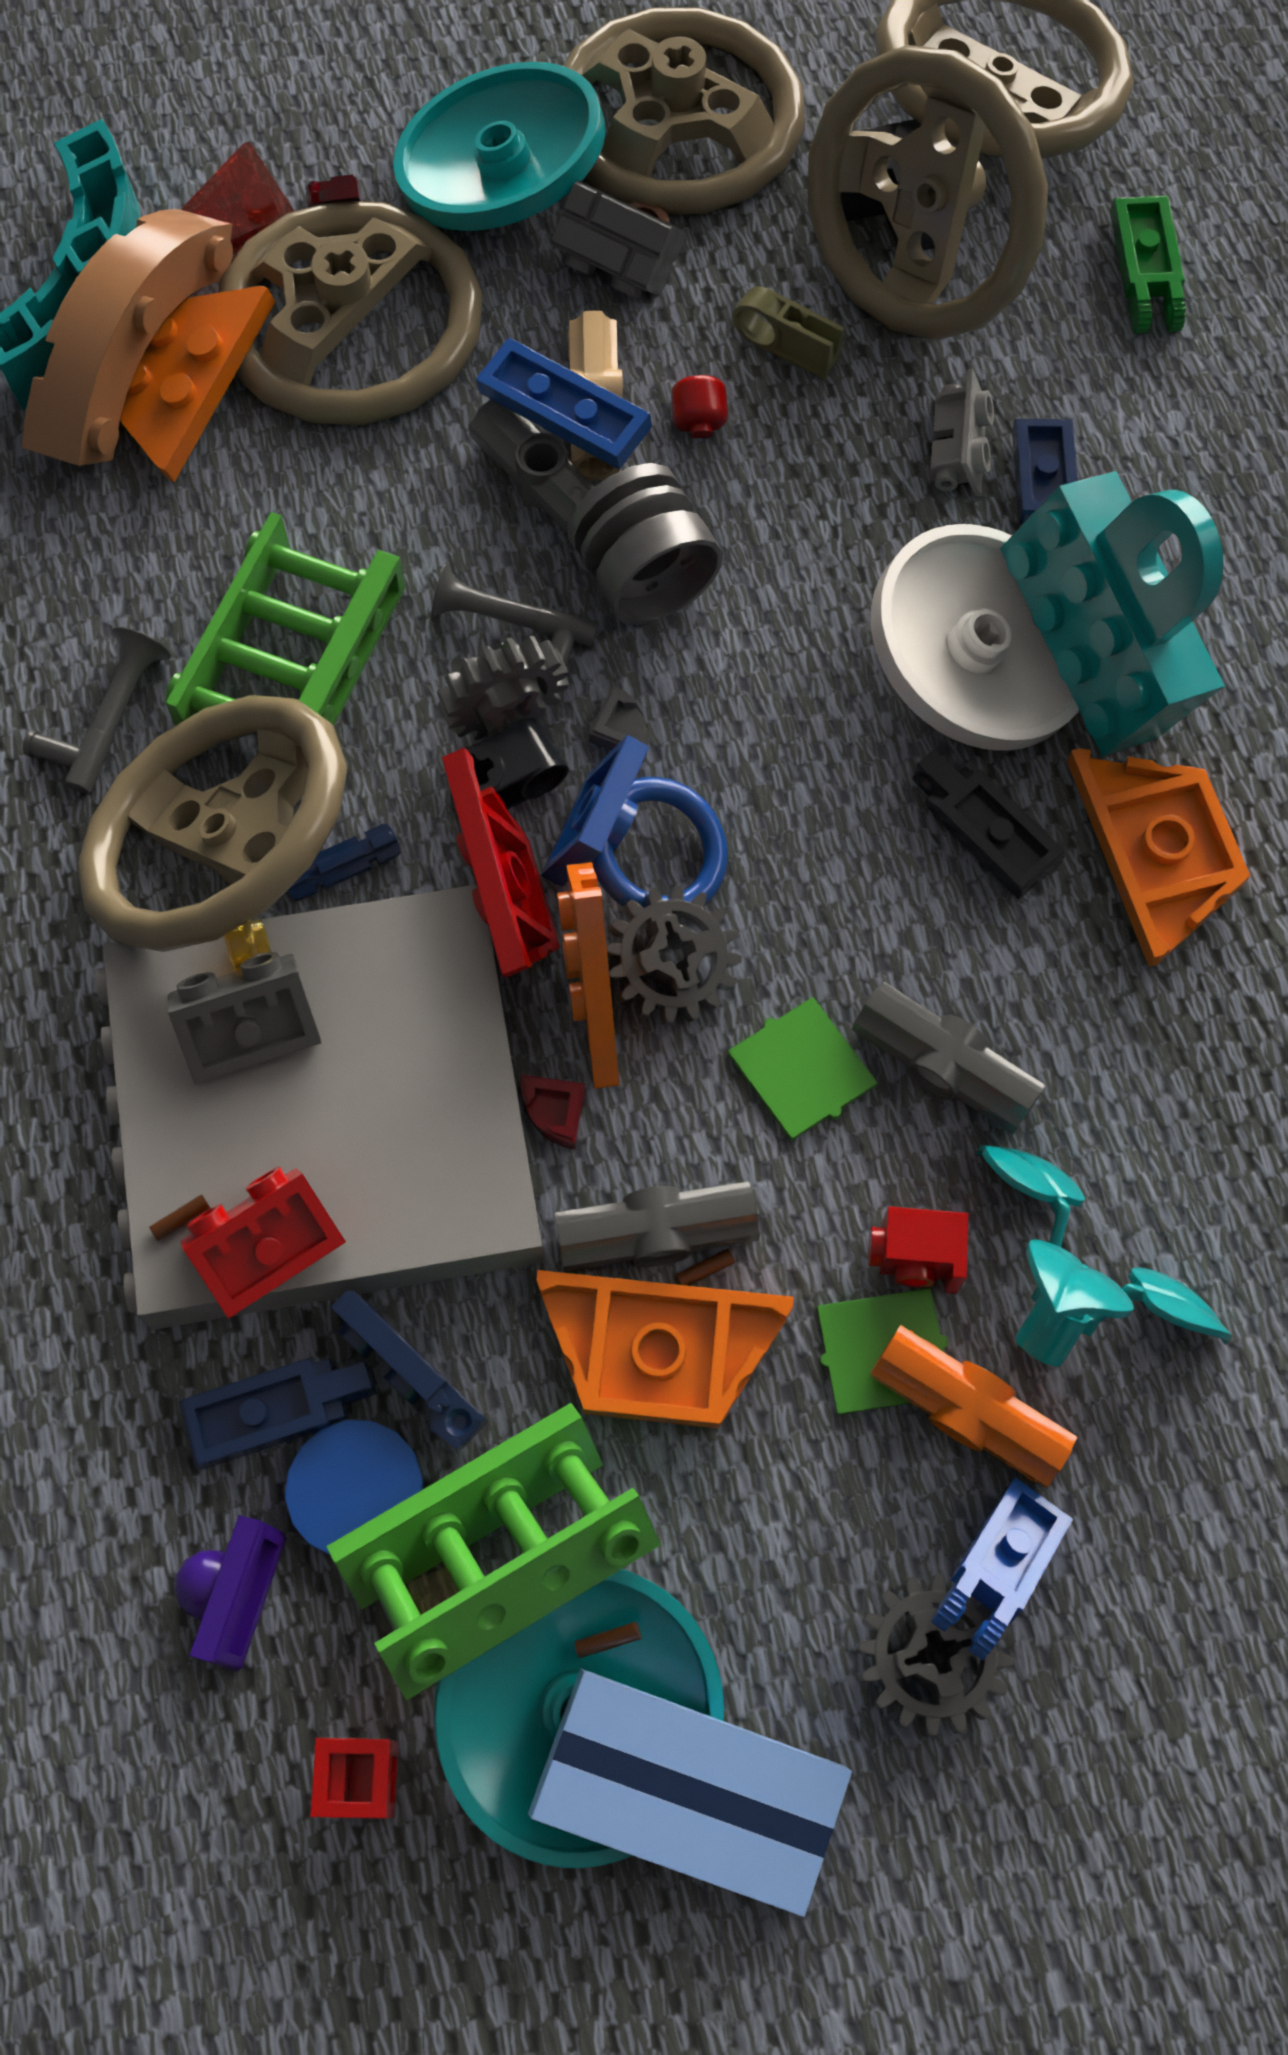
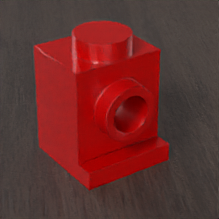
M888 1206L881 1227L871 1226L868 1266L879 1267V1274L895 1275V1283L907 1287H930L935 1285V1279L944 1280V1293L957 1294L967 1278L969 1213Z
M316 1738L310 1817L395 1819L399 1742L392 1739Z

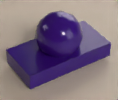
M239 1515L226 1553L222 1550L199 1551L183 1562L176 1573L174 1592L185 1613L197 1620H202L189 1655L190 1657L237 1672L242 1669L287 1539L285 1533L260 1520Z

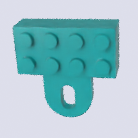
M1117 471L1060 485L1000 548L1006 560L1007 568L1014 577L1032 613L1033 621L1041 631L1058 666L1059 674L1067 684L1084 719L1085 727L1093 737L1102 757L1159 738L1225 687L1193 623V620L1211 605L1219 591L1223 575L1222 544L1210 514L1191 495L1179 490H1164L1139 497L1132 502ZM1174 533L1181 544L1182 558L1180 564L1168 574L1157 551L1159 546Z

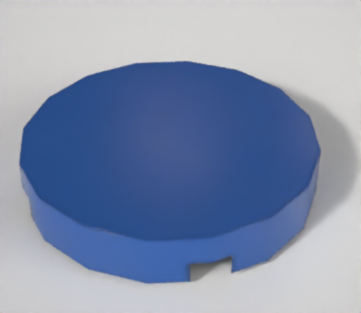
M344 1420L320 1429L300 1447L287 1473L285 1501L292 1524L313 1548L331 1556L326 1547L327 1545L423 1490L425 1480L415 1452L396 1431L375 1421Z

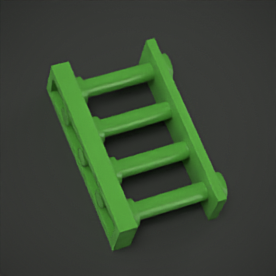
M271 512L261 531H255L250 536L245 549V560L183 672L176 673L169 682L165 703L175 726L204 708L235 700L229 696L212 691L227 664L299 689L301 694L299 700L334 726L405 590L399 556L378 549L368 569L362 568L359 572L346 569L290 549L282 515ZM281 570L351 595V601L343 617L338 615L334 619H330L266 596L265 593L277 571ZM254 616L326 642V649L318 664L312 663L309 667H305L239 643Z
M569 1403L326 1546L361 1610L380 1600L395 1631L374 1644L406 1701L661 1545L640 1496L635 1489L631 1488L609 1501L590 1474L602 1467L603 1463L582 1417L572 1403ZM566 1488L585 1517L547 1538L530 1512V1509ZM505 1525L523 1554L484 1576L467 1546ZM443 1562L459 1592L421 1615L405 1583Z

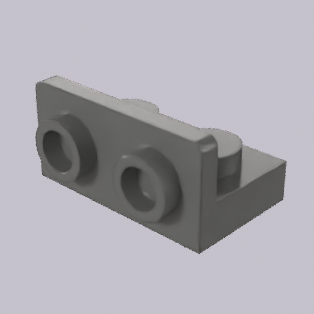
M276 952L262 953L245 960L240 965L241 970L215 977V974L212 972L196 974L179 982L176 986L177 990L168 994V1015L194 1084L322 1043L293 954L279 957Z

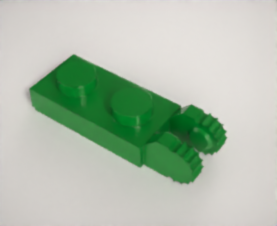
M1165 195L1113 198L1110 217L1125 298H1130L1129 314L1134 334L1147 333L1150 329L1152 321L1150 297L1163 296V313L1166 329L1168 332L1182 331L1186 316L1182 288L1185 278L1169 197Z

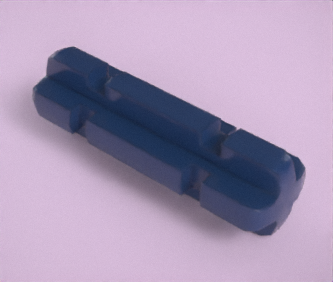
M381 824L365 831L366 838L360 841L354 836L320 851L312 866L287 890L290 897L294 901H301L318 893L316 887L324 884L325 888L328 889L370 870L371 866L369 863L375 860L381 865L397 858L401 851L393 830L388 824Z

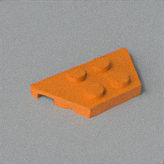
M255 286L186 298L165 319L146 348L127 392L120 421L168 480L176 481L275 305L276 300L267 287Z
M1078 748L1071 750L1067 764L1148 967L1158 965L1237 893L1249 879L1250 873L1205 769L1177 764L1165 767L1156 764L1153 760L1128 756L1125 763L1090 758L1091 750Z
M592 862L566 865L569 891L557 892L561 930H573L572 933L563 934L564 942H562L567 979L579 978V982L569 983L573 1021L585 1020L594 1089L619 1086L601 888L598 887L597 876Z
M544 1270L537 1271L536 1279L584 1414L717 1429L720 1428L787 1321L794 1304V1297Z

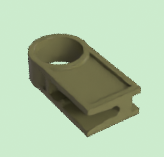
M754 286L747 291L733 311V324L737 332L746 341L825 380L834 364L839 362L845 327L799 305L772 289ZM757 313L765 317L769 323L761 319Z

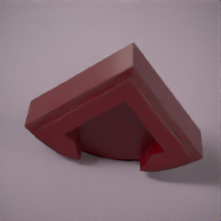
M353 174L331 177L330 181H311L305 186L308 207L331 201H361L359 182Z
M522 1075L521 1092L523 1104L527 1108L530 1115L529 1119L534 1127L551 1142L575 1150L585 1096V1083Z

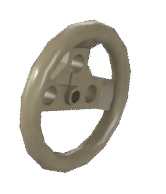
M891 0L875 31L877 56L904 45L956 50L1001 79L1033 126L1041 159L1082 150L1119 122L1133 89L1134 80L1127 44L1103 10L1089 0H988L1011 2L1048 15L1078 36L1096 61L1100 82L1098 87L1083 95L1024 66L1012 56L999 53L945 25L938 6L966 0ZM908 84L891 91L902 110L922 124L927 95L920 85ZM947 118L944 127L946 139L948 142L958 145L960 140L958 126L952 119ZM986 127L980 153L991 157H1003L1000 146Z
M652 7L608 21L575 46L563 65L582 75L590 84L598 80L620 93L623 106L613 116L602 152H600L594 166L583 180L593 188L627 204L640 201L652 206H659L668 215H704L747 201L787 169L805 131L803 85L783 50L747 22L701 7ZM700 44L733 54L760 75L772 97L773 121L758 94L706 68V53ZM631 62L643 64V66L638 68H630L624 65ZM717 108H728L734 112L729 114H719L712 110ZM645 119H653L660 123L646 126L638 122ZM710 138L730 148L739 163V166L700 180H658L651 177L656 160L671 143Z
M904 45L862 62L826 102L808 154V211L822 258L851 302L893 332L932 340H942L984 328L1022 293L1044 245L1048 183L1034 128L1002 80L956 50ZM908 84L920 85L927 95L921 127L903 139L887 132L852 131L855 122L880 95ZM947 118L952 119L958 126L960 140L957 148L953 147L946 139L944 127ZM987 127L1001 148L1012 190L1009 237L993 273L969 296L942 304H933L953 276L966 213L980 203L985 193L986 176L978 159L985 128ZM889 157L894 159L900 168L901 179L899 185L894 184L888 176L887 162ZM841 192L861 193L880 201L898 237L893 267L883 281L874 275L853 244L841 203ZM923 232L927 233L934 242V259H930L923 252L921 246Z
M331 201L287 213L245 242L219 283L218 293L255 287L264 278L284 289L286 306L269 322L261 354L257 351L255 342H253L235 377L264 405L312 424L364 426L412 412L456 380L479 342L483 293L466 252L438 226L433 225L419 215L385 202ZM377 251L392 253L391 256L382 260L369 258L372 253ZM300 260L312 261L311 266L304 269L290 267L293 263ZM420 260L428 262L439 272L450 298L448 322L445 332L428 358L398 379L360 390L318 389L310 386L314 370L319 363ZM314 322L322 325L318 330L310 333L297 331L301 325Z
M249 695L204 708L159 735L116 777L89 820L77 864L82 900L87 915L113 941L119 944L168 952L218 940L267 911L312 866L339 819L348 767L333 724L299 699ZM257 733L259 753L243 773L234 779L202 792L185 785L172 775L182 765L219 743ZM302 797L301 804L293 816V807ZM133 823L166 849L215 870L230 886L201 903L164 912L134 907L121 894L116 870L127 831Z

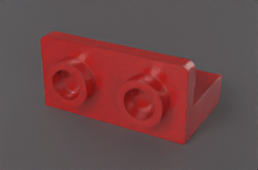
M280 1166L266 1172L245 1188L250 1197L227 1212L222 1204H218L203 1212L186 1225L191 1235L180 1242L182 1248L228 1319L346 1243L303 1173L297 1168L286 1174Z

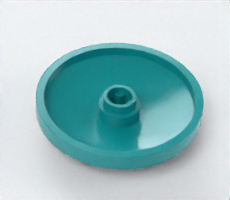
M534 61L492 67L472 74L447 87L428 101L413 116L396 145L393 160L395 178L410 209L416 215L425 218L435 226L460 231H477L506 226L529 218L555 204L571 192L573 184L577 180L582 181L597 161L604 144L605 119L592 85L582 75L570 68L553 63Z
M621 1569L439 1680L436 1684L433 1705L434 1739L443 1773L455 1798L468 1817L490 1839L520 1857L543 1865L561 1868H588L603 1866L633 1856L531 1819L528 1815L580 1668L724 1721V1697L720 1672L713 1651L703 1631L691 1614L671 1594L654 1582L626 1569ZM632 1622L638 1623L642 1636L641 1640L581 1659L578 1657L575 1649L576 1640Z

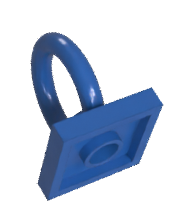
M627 735L587 774L540 876L555 884L564 886L568 882L566 865L592 862L600 885L615 902L624 907L632 899L643 908H646L644 900L646 891L638 888L627 879L616 862L614 851L625 837L634 820L638 808L637 803L658 801L669 804L684 813L694 824L700 835L703 846L702 868L696 880L683 890L684 901L690 902L700 892L707 894L706 905L718 891L726 873L728 860L726 836L720 820L711 806L703 797L688 786L663 777L636 778L649 746ZM661 895L663 901L667 900L668 895Z

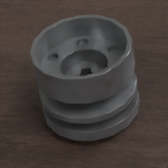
M655 463L635 465L609 476L586 494L575 507L568 522V539L574 549L582 556V562L585 567L596 576L597 587L614 615L622 623L634 625L651 623L686 607L712 584L722 567L723 551L697 513H693L692 502L683 492L678 480L667 466Z

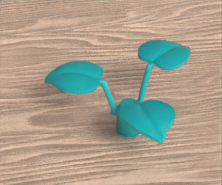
M987 1145L979 1147L976 1155H983L990 1167L1006 1183L1030 1197L1048 1202L1055 1213V1221L1049 1242L1032 1239L1025 1250L1030 1269L1037 1283V1287L1030 1297L1035 1304L1015 1336L1016 1342L1026 1353L1047 1365L1054 1367L1062 1366L1081 1334L1092 1336L1099 1323L1106 1317H1128L1134 1308L1131 1300L1143 1301L1146 1307L1155 1315L1179 1327L1218 1337L1224 1345L1230 1342L1233 1337L1232 1334L1224 1327L1214 1311L1200 1296L1176 1279L1158 1271L1135 1267L1132 1268L1128 1275L1132 1283L1126 1284L1121 1288L1108 1276L1082 1264L1073 1254L1061 1248L1070 1214L1069 1205L1081 1207L1085 1201V1197L1078 1185L1065 1172L1045 1159L1028 1152L1007 1147Z

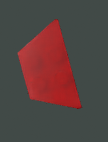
M463 747L442 757L462 832L457 834V844L463 859L474 871L478 886L472 890L474 905L481 919L489 925L502 975L509 977L530 968L533 963L544 959L548 954L559 949L560 944L530 841L517 821L509 814L504 802L493 786L480 791L474 770V759L469 751Z

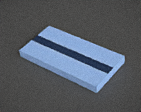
M580 1668L528 1815L531 1819L805 1917L852 1770L841 1764Z

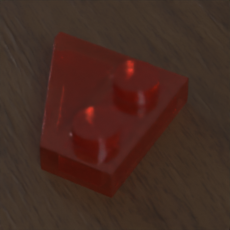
M250 141L242 144L181 209L186 212L231 223L233 254L239 252L245 242L285 214L294 212V209Z

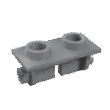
M973 368L967 369L966 387L958 384L945 385L935 398L933 428L935 437L953 436V438L932 442L930 478L935 482V487L941 491H952L958 484L969 482L974 495L981 497L983 473L989 472L991 469V453L988 440L985 437L986 426L993 424L994 407L990 391L981 390Z

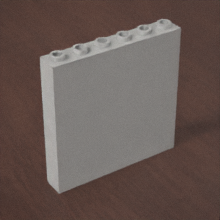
M477 885L252 920L218 940L168 952L127 946L117 942L103 944L105 968L96 969L95 977L102 1006H109L110 1026L101 1028V1043L107 1064H114L116 1081L115 1086L107 1087L106 1098L109 1116L113 1125L120 1124L122 1145L112 1149V1164L117 1184L119 1186L125 1185L127 1209L118 1211V1228L123 1247L125 1249L131 1248L133 1272L124 1274V1294L129 1312H137V1316L151 1330L225 1318L227 1316L182 1248L180 1242L191 1235L186 1227L188 1223L157 1241L149 1227L201 1194L210 1208L222 1204L227 1212L250 1197L245 1188L251 1182L279 1166L285 1174L295 1168L303 1173L346 1243L234 1316L340 1298L347 1290H354L358 1294L545 1262L489 925L479 916L472 897V890L477 888ZM276 952L279 957L293 954L322 1043L194 1084L168 1015V994L177 990L176 986L179 982L196 974L212 972L215 974V977L241 970L240 965L245 960L262 953Z

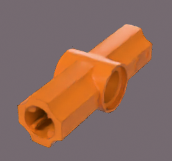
M902 1325L898 1327L869 1374V1377L929 1414V1421L943 1433L974 1451H987L1004 1462L1009 1468L1015 1469L1031 1482L1037 1483L1043 1488H1048L1056 1475L1061 1471L1078 1438L1015 1398L1016 1391L995 1374L969 1361H962L960 1363L931 1342L919 1337L912 1330H908Z

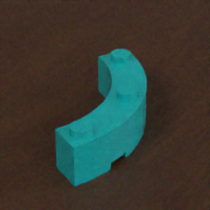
M103 119L54 142L68 176L70 193L73 197V219L67 221L62 240L52 258L56 267L36 293L30 287L13 304L0 312V376L22 410L27 408L33 377H44L48 360L54 347V343L47 342L45 339L59 307L75 279L91 257L108 239L115 234L126 236L136 228L137 219L141 217L140 207L118 148Z

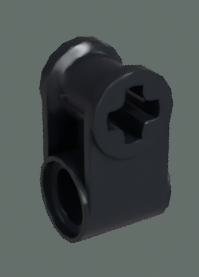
M524 718L515 721L501 732L472 746L465 747L474 759V770L480 791L493 786L507 810L528 799H536L557 788L565 780L569 772L566 763L539 721L535 718ZM451 793V796H450L451 803H452V806H453L454 811L457 813V810H456V807H455V803H454V800H453V796H452V793Z

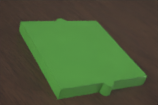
M814 997L777 1020L767 1018L763 1029L728 1050L731 1060L790 1141L798 1138L828 1117L833 1120L838 1119L842 1108L872 1090L878 1084Z
M931 1288L818 1305L816 1307L825 1351L820 1358V1364L828 1368L837 1415L911 1404L869 1377L876 1362L900 1325L908 1330H912L914 1334L931 1342L943 1352L949 1343L948 1338L940 1334Z

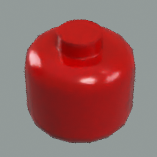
M694 375L679 380L672 387L673 424L678 430L690 431L692 438H708L713 435V430H718L726 424L728 419L727 390L725 384L720 379L709 375Z

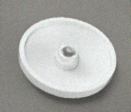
M946 525L926 531L912 539L895 556L879 578L872 599L870 617L872 638L878 660L886 677L901 699L923 721L942 734L966 745L988 750L1009 751L1036 745L1055 734L1078 713L1079 708L1067 684L1061 678L1058 666L1041 631L1036 627L1032 613L1014 577L1010 574L1006 560L1000 550L1012 535L979 525Z

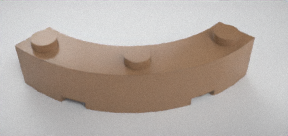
M179 209L160 210L137 219L136 228L126 236L113 235L91 257L62 301L45 339L47 342L54 343V347L48 360L44 377H33L24 420L21 448L78 466L112 461L114 459V451L119 437L118 427L121 413L139 362L155 333L181 302L199 289L220 282V279L229 268L233 256L231 223Z

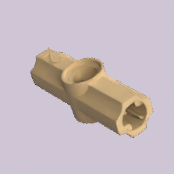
M583 311L581 316L569 321L568 357L570 360V370L623 398L622 369H618L617 320L605 316L603 311ZM571 444V463L589 481L605 480L609 476L620 472L617 468Z

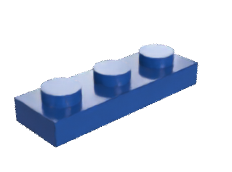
M508 337L476 378L480 394L620 470L652 428L649 412Z

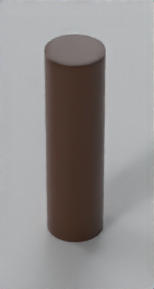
M201 1194L149 1228L157 1241L210 1209V1206Z
M727 1248L675 1274L679 1285L690 1286L734 1264L735 1260Z
M632 1622L576 1640L575 1649L578 1657L581 1659L641 1640V1631L638 1623Z

